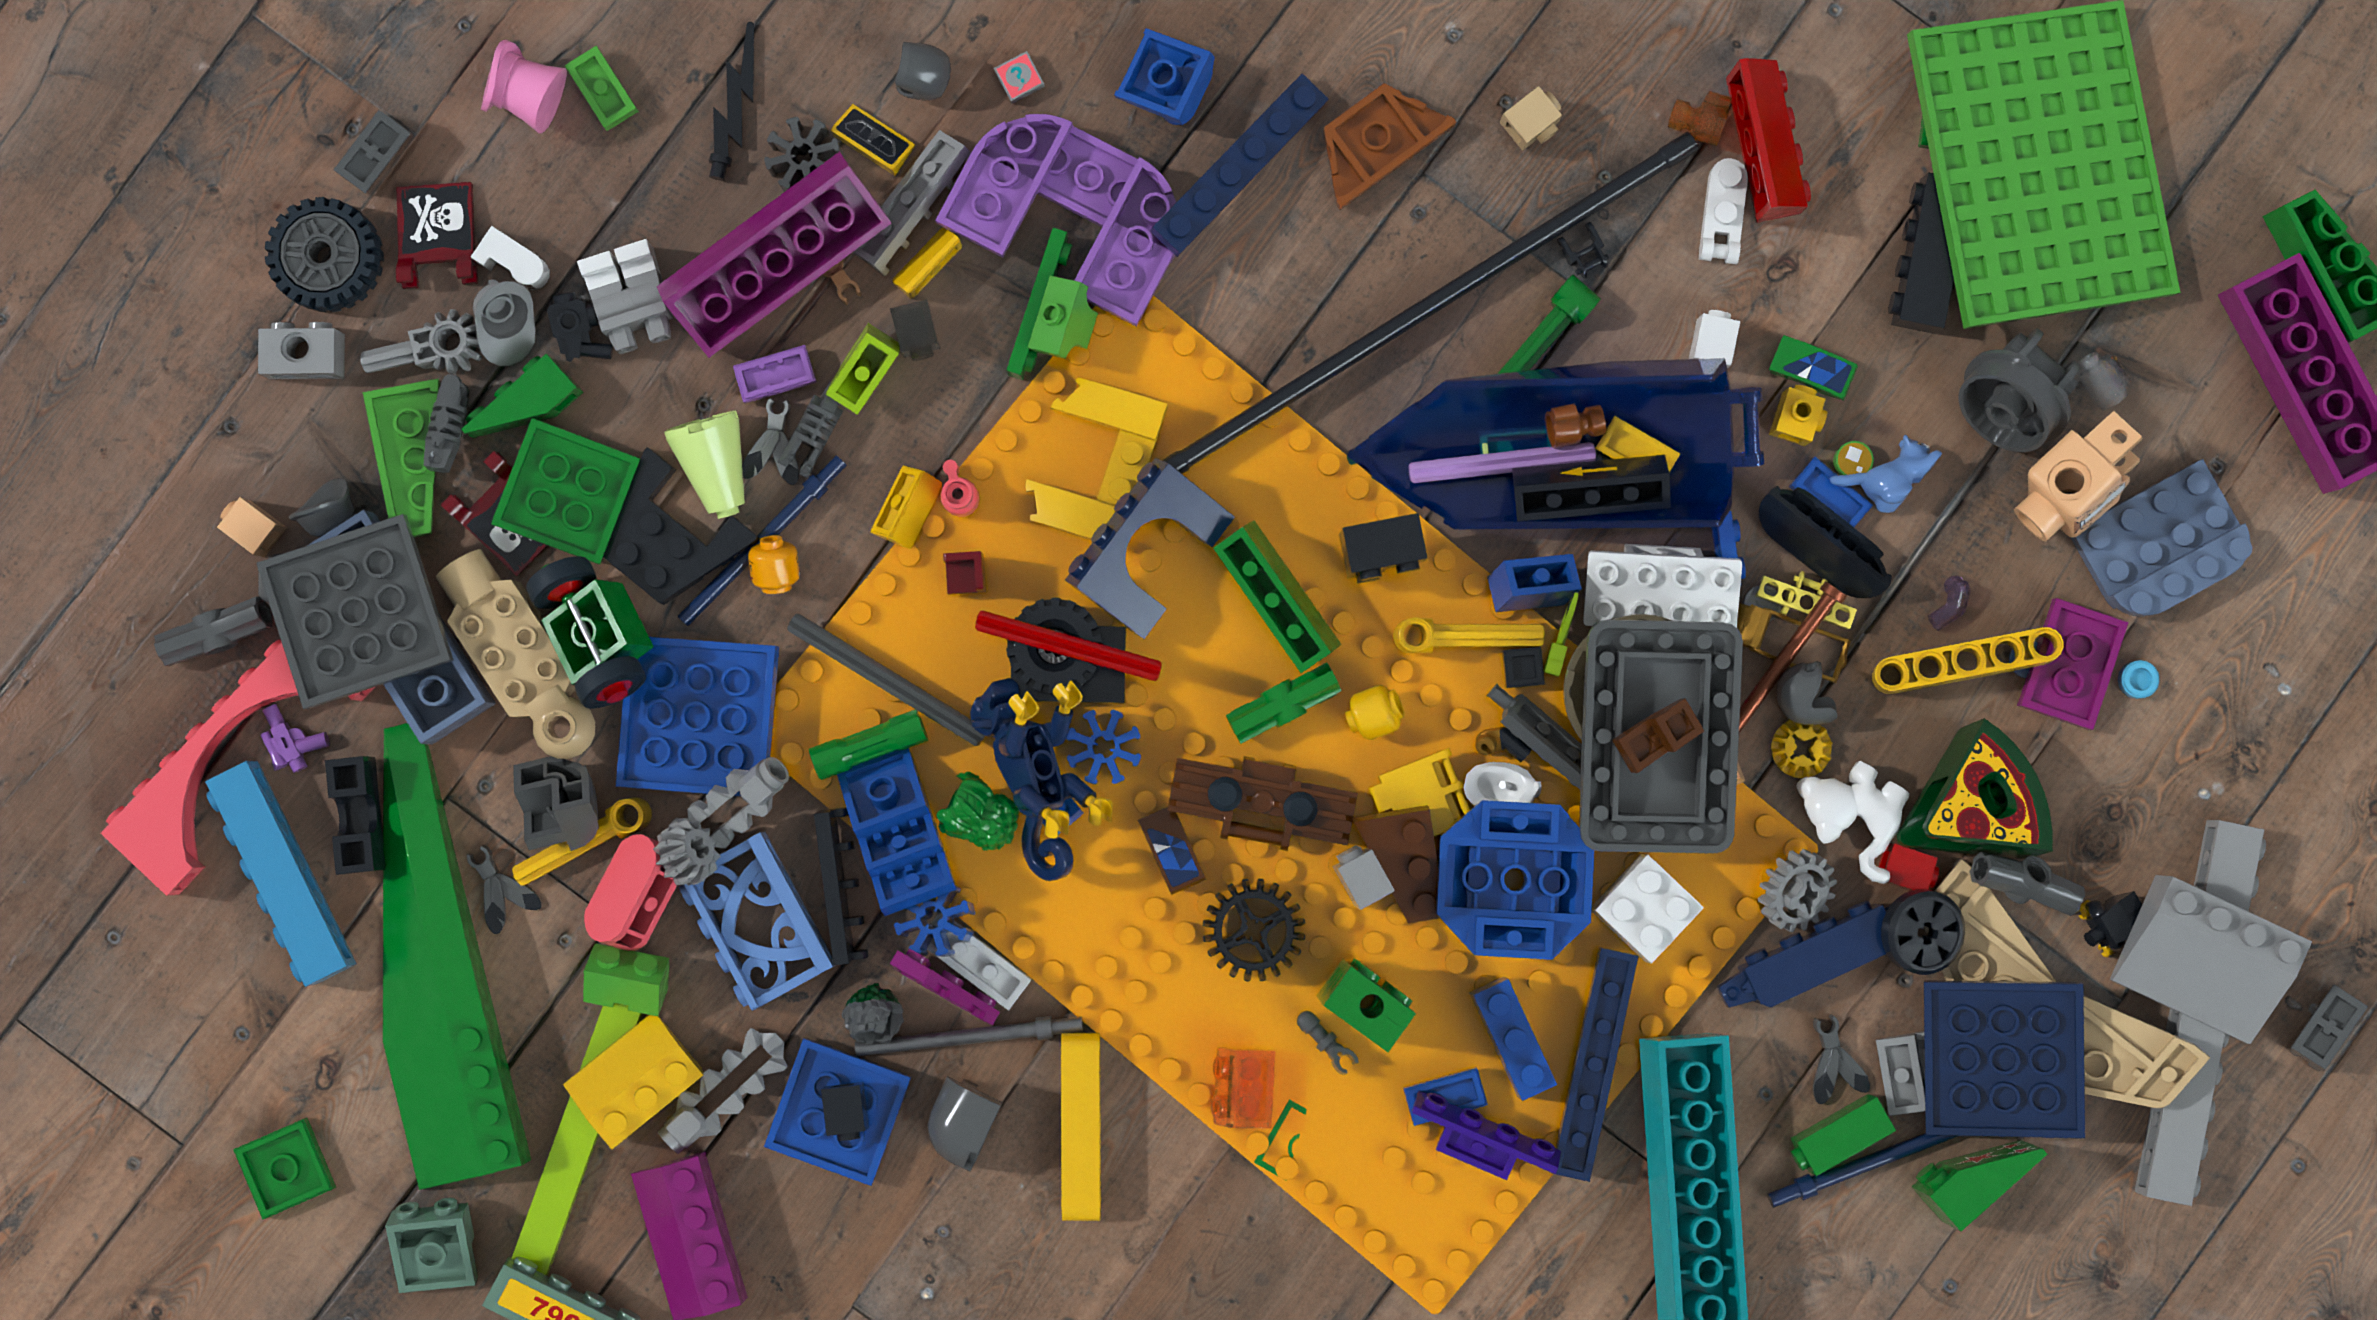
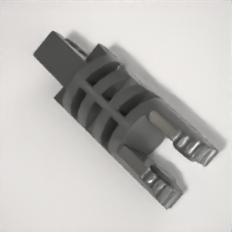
M452 373L444 376L440 383L441 387L438 390L436 402L433 404V412L430 416L431 421L425 438L423 465L428 470L434 472H450L460 447V439L463 434L461 429L465 425V417H467L468 412L466 408L469 400V388L461 382L462 380L457 375Z
M831 382L828 383L821 397L813 395L778 463L787 467L793 461L801 443L810 447L811 449L802 462L799 472L800 475L807 479L843 410L838 408L839 403L826 395Z

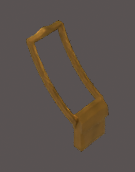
M1739 603L1737 628L1742 635L1743 647H1747L1750 651L1774 661L1777 658L1776 656L1760 650L1771 616L1773 615L1797 626H1800L1802 622L1772 609L1761 608L1753 604L1748 606ZM1817 628L1815 633L1844 643L1833 677L1822 674V679L1837 683L1841 670L1847 664V652L1851 641Z

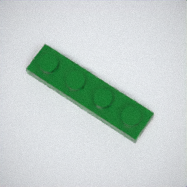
M1052 228L1006 370L1010 377L1023 380L1025 372L1032 373L1038 352L1029 349L1028 344L1049 277H1057L1060 265L1067 266L1073 245L1068 243L1069 238L1066 231Z

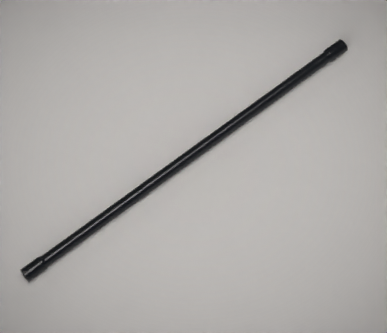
M1689 132L1683 133L1659 148L1649 158L1186 448L1172 453L1162 461L1169 463L1181 474L1187 472L1191 466L1658 173L1675 166L1699 150L1695 139Z

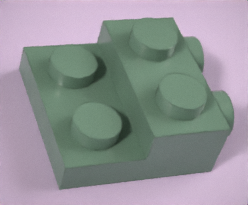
M444 1198L437 1201L431 1207L419 1208V1204L416 1202H406L391 1211L385 1227L399 1293L476 1285L478 1274L472 1248L474 1231L468 1203L457 1204V1200L454 1198Z

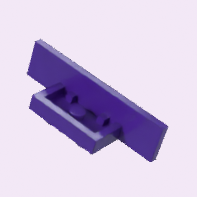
M1420 1090L1418 1091L1412 1113L1444 1126L1436 1146L1437 1151L1505 1180L1508 1179L1517 1158L1556 1174L1559 1168L1561 1151L1556 1149L1550 1142L1539 1138L1532 1139L1520 1134L1515 1127L1509 1124H1497L1485 1119L1482 1114L1474 1109H1462L1450 1104L1444 1097L1436 1093L1427 1094Z

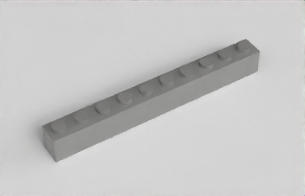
M2206 820L2194 887L2249 912L2251 898L2255 897L2259 887V878L2256 876L2258 861L2262 860L2266 850V840L2263 838L2264 829L2221 820ZM2170 1008L2166 1031L2194 1043L2208 1054L2210 1059L2169 1105L2163 1108H2150L2134 1192L2150 1198L2192 1206L2193 1198L2198 1196L2201 1187V1178L2198 1175L2200 1161L2204 1160L2208 1151V1140L2205 1138L2207 1125L2213 1120L2215 1114V1101L2212 1100L2215 1085L2219 1084L2223 1073V1066L2220 1063L2222 1047H2226L2230 1036Z

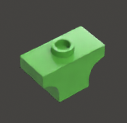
M1049 277L1028 344L1029 349L1066 359L1069 351L1074 346L1087 349L1098 315L1088 305L1087 285L1064 278Z

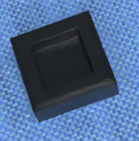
M1541 647L1502 651L1506 688L1545 685Z

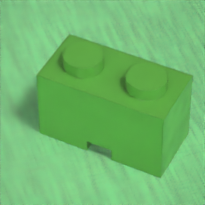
M595 943L584 969L583 1002L607 1007H614L615 1003L628 1005V1011L658 1016L668 991L669 958L621 950Z

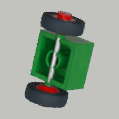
M582 556L564 558L537 571L527 582L528 595L537 608L550 609L558 607L543 618L541 622L571 684L575 685L576 694L583 706L589 709L609 706L637 691L646 679L644 670L637 659L654 646L623 583L598 580L591 563Z

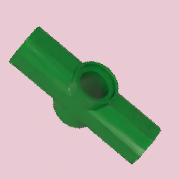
M1326 662L1292 681L1291 679L1285 680L1260 694L1261 697L1231 711V713L1226 715V718L1238 741L1242 744L1274 726L1279 728L1307 713V709L1336 696L1342 690L1333 671Z

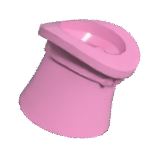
M502 40L494 53L481 110L487 112L492 106L499 109L504 108L523 120L536 132L543 133L551 124L558 109L566 82L567 69L528 61L522 56L521 50L516 44L508 40Z

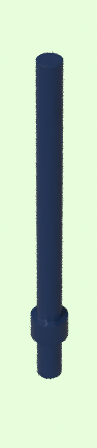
M836 455L816 476L812 474L802 484L804 488L757 536L763 538L770 535H779L815 498L819 500L829 490L827 486L847 465ZM748 547L740 552L678 615V618L684 624L689 626L749 565L748 554L751 548Z
M1924 1133L1827 1170L1818 1176L1814 1175L1811 1177L1810 1174L1798 1177L1794 1179L1793 1184L1767 1193V1196L1773 1208L1798 1198L1804 1201L1817 1196V1191L1959 1136L1926 1135Z

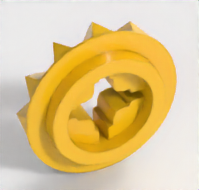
M1789 720L1782 724L1775 732L1771 743V753L1775 764L1785 774L1794 778L1812 777L1822 772L1831 760L1833 743L1830 740L1827 729L1820 724L1804 725ZM1792 735L1800 741L1814 738V741L1811 742L1812 745L1808 748L1810 757L1813 760L1805 755L1790 758L1794 754L1793 751L1797 748Z

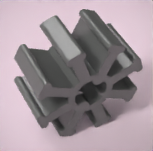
M798 117L787 119L786 123L792 131L794 138L791 143L779 137L775 131H771L767 142L772 150H779L785 155L774 158L765 157V165L772 177L787 171L784 178L778 181L784 192L799 182L802 177L807 176L822 165L823 161L830 159L839 151L843 155L836 138H833L832 142L821 145L824 138L830 135L823 122L817 119L813 120L814 126L805 139L802 133L804 127ZM807 153L810 154L812 158L810 162L803 160L799 163L796 158L799 154L804 156Z

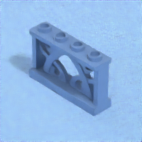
M759 832L720 854L721 857L715 862L717 870L713 873L726 875L734 885L731 890L723 884L713 885L718 887L721 893L717 900H712L705 894L703 888L706 878L703 882L696 885L688 886L685 884L679 886L686 903L689 906L695 905L701 916L697 923L707 940L713 938L719 951L715 953V956L722 970L725 973L729 971L732 973L737 983L733 989L743 1007L749 1005L753 1011L836 966L833 964L831 952L766 832ZM750 850H753L756 856L740 876L725 866L726 863ZM763 881L767 882L771 888L770 894L764 898L756 895L749 888L751 883L759 890V884ZM744 895L753 903L762 906L782 904L785 912L777 918L772 927V947L750 942L736 934L737 915ZM724 909L721 924L713 910ZM785 926H789L794 930L795 937L792 940H787L784 937V943L787 948H781L780 930ZM735 950L750 956L743 965ZM811 958L815 966L786 981L787 969L785 961ZM769 961H776L778 977L775 984L766 989L756 986L751 979V970L754 967H760L764 972L765 978L770 971Z

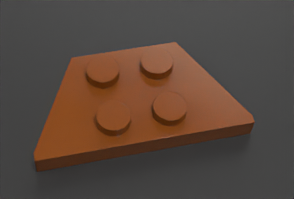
M1383 83L1326 125L1323 132L1336 205L1339 210H1342L1456 126V120L1449 115L1444 116L1426 107L1427 104L1415 98H1408L1402 95L1399 90Z

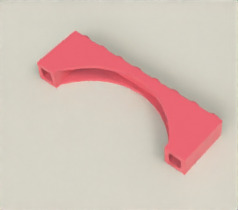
M281 639L268 647L264 653L266 659L257 668H250L238 680L240 686L231 696L225 695L215 703L211 709L214 714L204 724L202 722L198 723L185 736L187 742L178 752L174 750L162 759L159 764L161 770L152 779H145L134 789L132 794L135 797L127 806H120L109 815L106 820L109 825L100 833L166 896L180 895L205 868L198 860L195 842V808L202 777L217 747L238 724L259 709L274 702L298 696ZM375 687L349 695L348 697L351 700L363 701Z

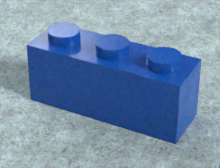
M1503 976L1469 992L1517 1097L1523 1101L1556 1086L1557 1083L1509 979Z

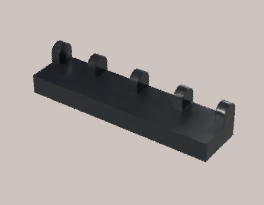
M847 807L820 810L814 814L834 965L849 964L852 960L869 958L868 949L854 950L851 926L864 924V917L849 916L846 889L859 887V879L844 878L841 851L854 849V841L840 842L836 818L848 816Z

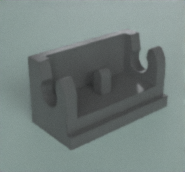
M378 110L334 168V171L366 194L411 133Z
M2332 985L2290 1047L2291 1054L2309 1062L2308 1065L2316 1071L2326 1070L2368 1006L2336 985Z

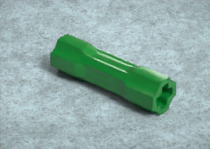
M915 709L845 738L834 739L809 748V754L819 779L823 780L893 751L904 750L926 742L928 737L919 712Z

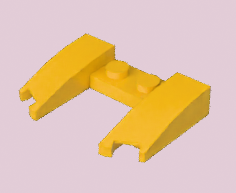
M1078 377L1075 382L1079 387L1064 402L1057 398L1052 403L1051 409L1119 431L1097 500L1028 479L1026 480L1025 487L1026 492H1034L1037 514L1030 515L1031 521L1091 541L1097 528L1102 524H1107L1115 513L1114 507L1117 501L1125 493H1130L1136 485L1140 470L1150 462L1168 405L1167 403Z

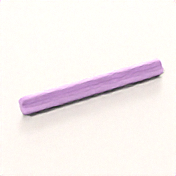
M1588 442L1555 449L1543 447L1411 462L1409 464V478L1413 483L1511 473L1513 472L1512 468L1589 462L1596 460V450L1594 444Z

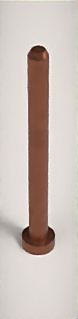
M1825 581L1820 588L1824 592L1821 598L1741 705L1739 734L1836 602L1842 604L1847 598L1844 593Z

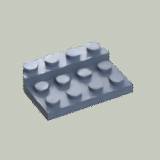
M2203 459L2192 463L2110 508L2081 535L2070 537L2107 603L2113 609L2117 608L2125 614L2137 617L2155 615L2166 611L2236 572L2252 553V544L2246 523L2239 524Z

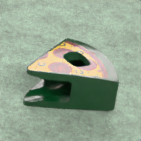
M1984 718L1959 729L1897 834V841L1901 846L1907 848L1975 855L1985 852L2007 858L2026 859L2028 856H2039L2053 851V829L2045 792L2028 759L2006 734Z

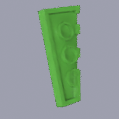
M439 378L362 392L388 519L401 514L407 515L414 538L431 535L433 529L435 472L428 470L423 464L426 433H428V425L431 421L430 416L433 412V404L436 402L440 388Z

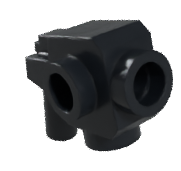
M575 291L554 295V303L549 306L547 313L553 337L557 338L560 354H565L568 362L581 356L611 359L612 344L594 343L590 339L589 331L594 326H599L593 304L587 305L586 300L577 298Z

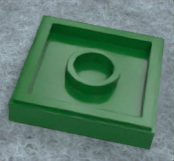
M304 1118L233 1149L262 1220L337 1188L308 1118Z

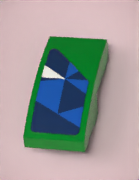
M1783 335L1769 370L1771 374L1805 384L1807 387L1815 389L1818 393L1844 401L1858 365L1831 352Z

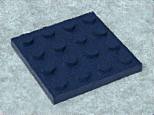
M1924 980L1926 1135L2085 1138L2083 982Z

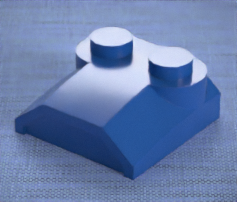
M1146 28L1137 52L1114 96L1136 107L1161 116L1172 125H1183L1194 116L1211 81L1215 57L1210 51Z

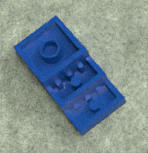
M909 748L893 751L837 774L852 828L859 841L866 869L872 879L878 903L884 916L957 890L934 817Z

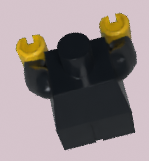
M2135 891L2112 896L2104 904L2097 900H2086L2080 905L2079 911L2081 914L2079 917L2083 920L2087 919L2086 922L2091 929L2084 934V939L2092 947L2099 943L2098 949H2103L2104 952L2101 953L2103 957H2109L2115 952L2122 951L2125 946V940L2128 939L2142 907V903Z

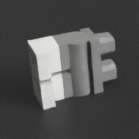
M647 239L614 249L616 258L610 251H606L577 261L591 296L601 331L610 339L616 352L625 354L637 349L638 346L633 331L645 327L649 340L652 343L671 339L669 320L673 319V315L663 303L656 287L663 280L654 248ZM619 265H620V267H621V270H622V273H623V276H624V279H625V282H626V286H627L628 288L625 287L624 280H623V277H622V274H621Z

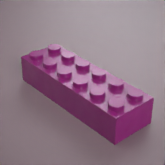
M839 151L656 287L666 307L707 357L710 358L892 223Z
M2298 253L2218 294L2224 309L2322 493L2326 494L2340 490L2377 471V396L2302 255Z

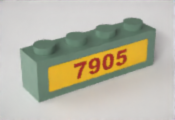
M519 1256L515 1260L510 1257L507 1258L482 1304L483 1307L509 1320L641 1319L639 1315L628 1309L620 1308L617 1311L605 1305L606 1300L594 1292L586 1291L583 1294L571 1288L572 1283L560 1275L551 1274L549 1277L536 1270L537 1265Z

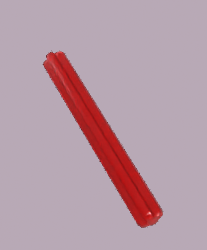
M984 610L980 611L976 618L975 629L983 633L1152 681H1157L1160 676L1162 663L1159 660Z

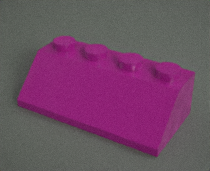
M703 1151L631 1173L673 1320L702 1317L742 1305L748 1296L706 1152Z

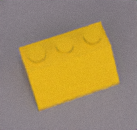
M648 1015L563 1083V1085L587 1121L607 1145L614 1149L703 1076V1070L659 1015Z

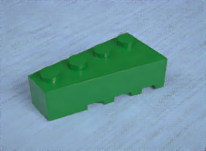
M2316 189L2262 216L2285 260L2298 253L2302 255L2348 343L2377 329V266L2368 257L2371 253L2362 242L2357 244L2346 232L2348 226Z

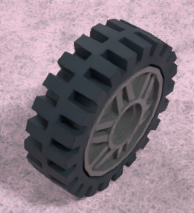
M315 197L313 201L310 199L301 200V205L299 206L294 204L286 208L288 213L285 216L280 214L276 218L278 225L276 228L271 226L268 232L271 240L265 242V250L268 252V256H265V263L270 268L268 273L276 283L275 286L297 304L319 312H338L343 307L349 309L356 305L355 301L358 299L363 301L368 297L366 292L369 289L374 290L376 287V276H381L383 270L380 262L384 261V252L381 250L383 244L381 238L376 233L377 230L374 225L354 207L333 198L330 200L325 197ZM325 247H330L332 250L330 259L324 263H319V252Z

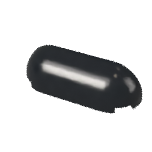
M1776 486L1761 501L1759 519L1765 532L1776 543L1822 579H1826L1829 584L1839 591L1855 598H1872L1882 594L1889 588L1892 575L1886 572L1881 561L1884 554L1879 547L1812 494L1799 487L1792 491L1780 489L1779 486Z

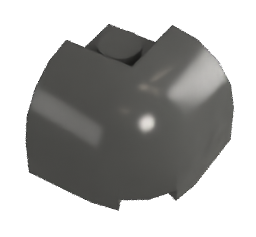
M552 756L513 765L514 794L524 813V841L529 850L567 841L570 850L573 851L585 846L595 837L599 828L597 796L586 765L582 766L580 763L567 759H557Z
M947 1076L930 1113L927 1125L929 1140L937 1154L948 1162L971 1172L1003 1102L976 1090L978 1085L965 1079L959 1082Z

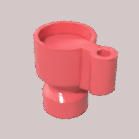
M947 460L943 464V470L949 480L942 487L940 494L941 502L950 514L957 517H966L977 509L980 501L979 492L970 480L959 477L960 470L958 464L954 460Z

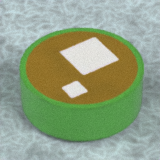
M1850 441L1843 444L1836 450L1833 458L1834 468L1839 475L1866 473L1872 469L1874 462L1871 449L1859 441Z

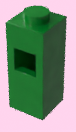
M1867 1094L1791 1137L1790 1140L1795 1149L1790 1152L1801 1171L1807 1169L1808 1172L1818 1176L1892 1134L1896 1129L1876 1096Z

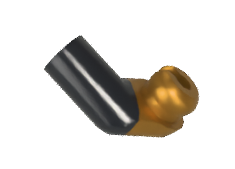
M1507 727L1485 729L1476 737L1475 747L1482 755H1490L1491 753L1506 750L1521 763L1532 751L1520 738L1514 736Z

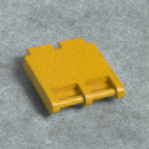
M1450 748L1378 776L1381 783L1369 788L1378 813L1388 809L1395 811L1428 805L1433 834L1437 836L1447 831L1462 818L1451 792L1455 791L1463 814L1465 815L1469 812L1470 808L1462 791L1464 783L1462 780L1458 781L1449 756L1452 755ZM1442 759L1451 782L1450 785L1446 782L1438 760Z

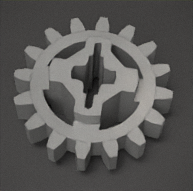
M1802 849L1799 854L1791 850L1788 853L1787 861L1779 857L1776 859L1778 867L1775 871L1772 869L1766 870L1770 878L1768 882L1760 883L1759 887L1766 890V892L1758 897V902L1765 905L1761 913L1769 918V922L1789 932H1794L1796 926L1804 931L1807 929L1809 920L1816 924L1819 922L1817 914L1820 911H1829L1825 903L1827 900L1835 898V894L1829 890L1830 887L1837 884V880L1830 876L1834 868L1826 863V859L1806 849ZM1783 907H1787L1788 911H1784Z

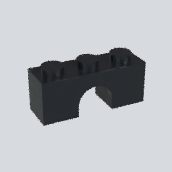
M358 756L325 760L328 798L334 799L339 814V831L337 836L332 837L336 875L385 870L376 758Z

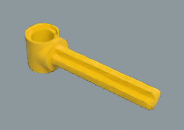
M1414 617L1404 620L1396 626L1393 639L1399 650L1411 654L1432 653L1434 647H1541L1544 644L1545 632L1541 624H1434L1432 618ZM1408 625L1418 627L1422 633V640L1417 646L1409 645L1404 639V630Z
M638 797L617 801L613 806L605 810L606 816L598 820L599 828L595 837L585 846L571 851L567 841L551 845L512 868L515 880L521 886H526L615 836L623 839L636 831L646 828L652 818L650 805L644 799ZM627 805L634 806L638 811V820L633 826L629 825L623 817V811Z

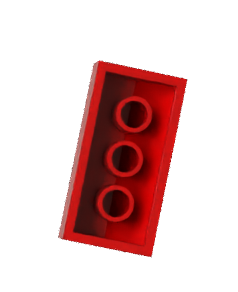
M1739 59L1726 77L1743 162L1748 173V185L1756 223L1799 215L1808 207L1807 202L1811 200V192L1808 181L1802 180L1799 167L1803 165V154L1800 144L1794 143L1792 129H1795L1794 112L1792 107H1787L1784 93H1787L1788 90L1786 74L1783 70L1779 71L1777 60Z

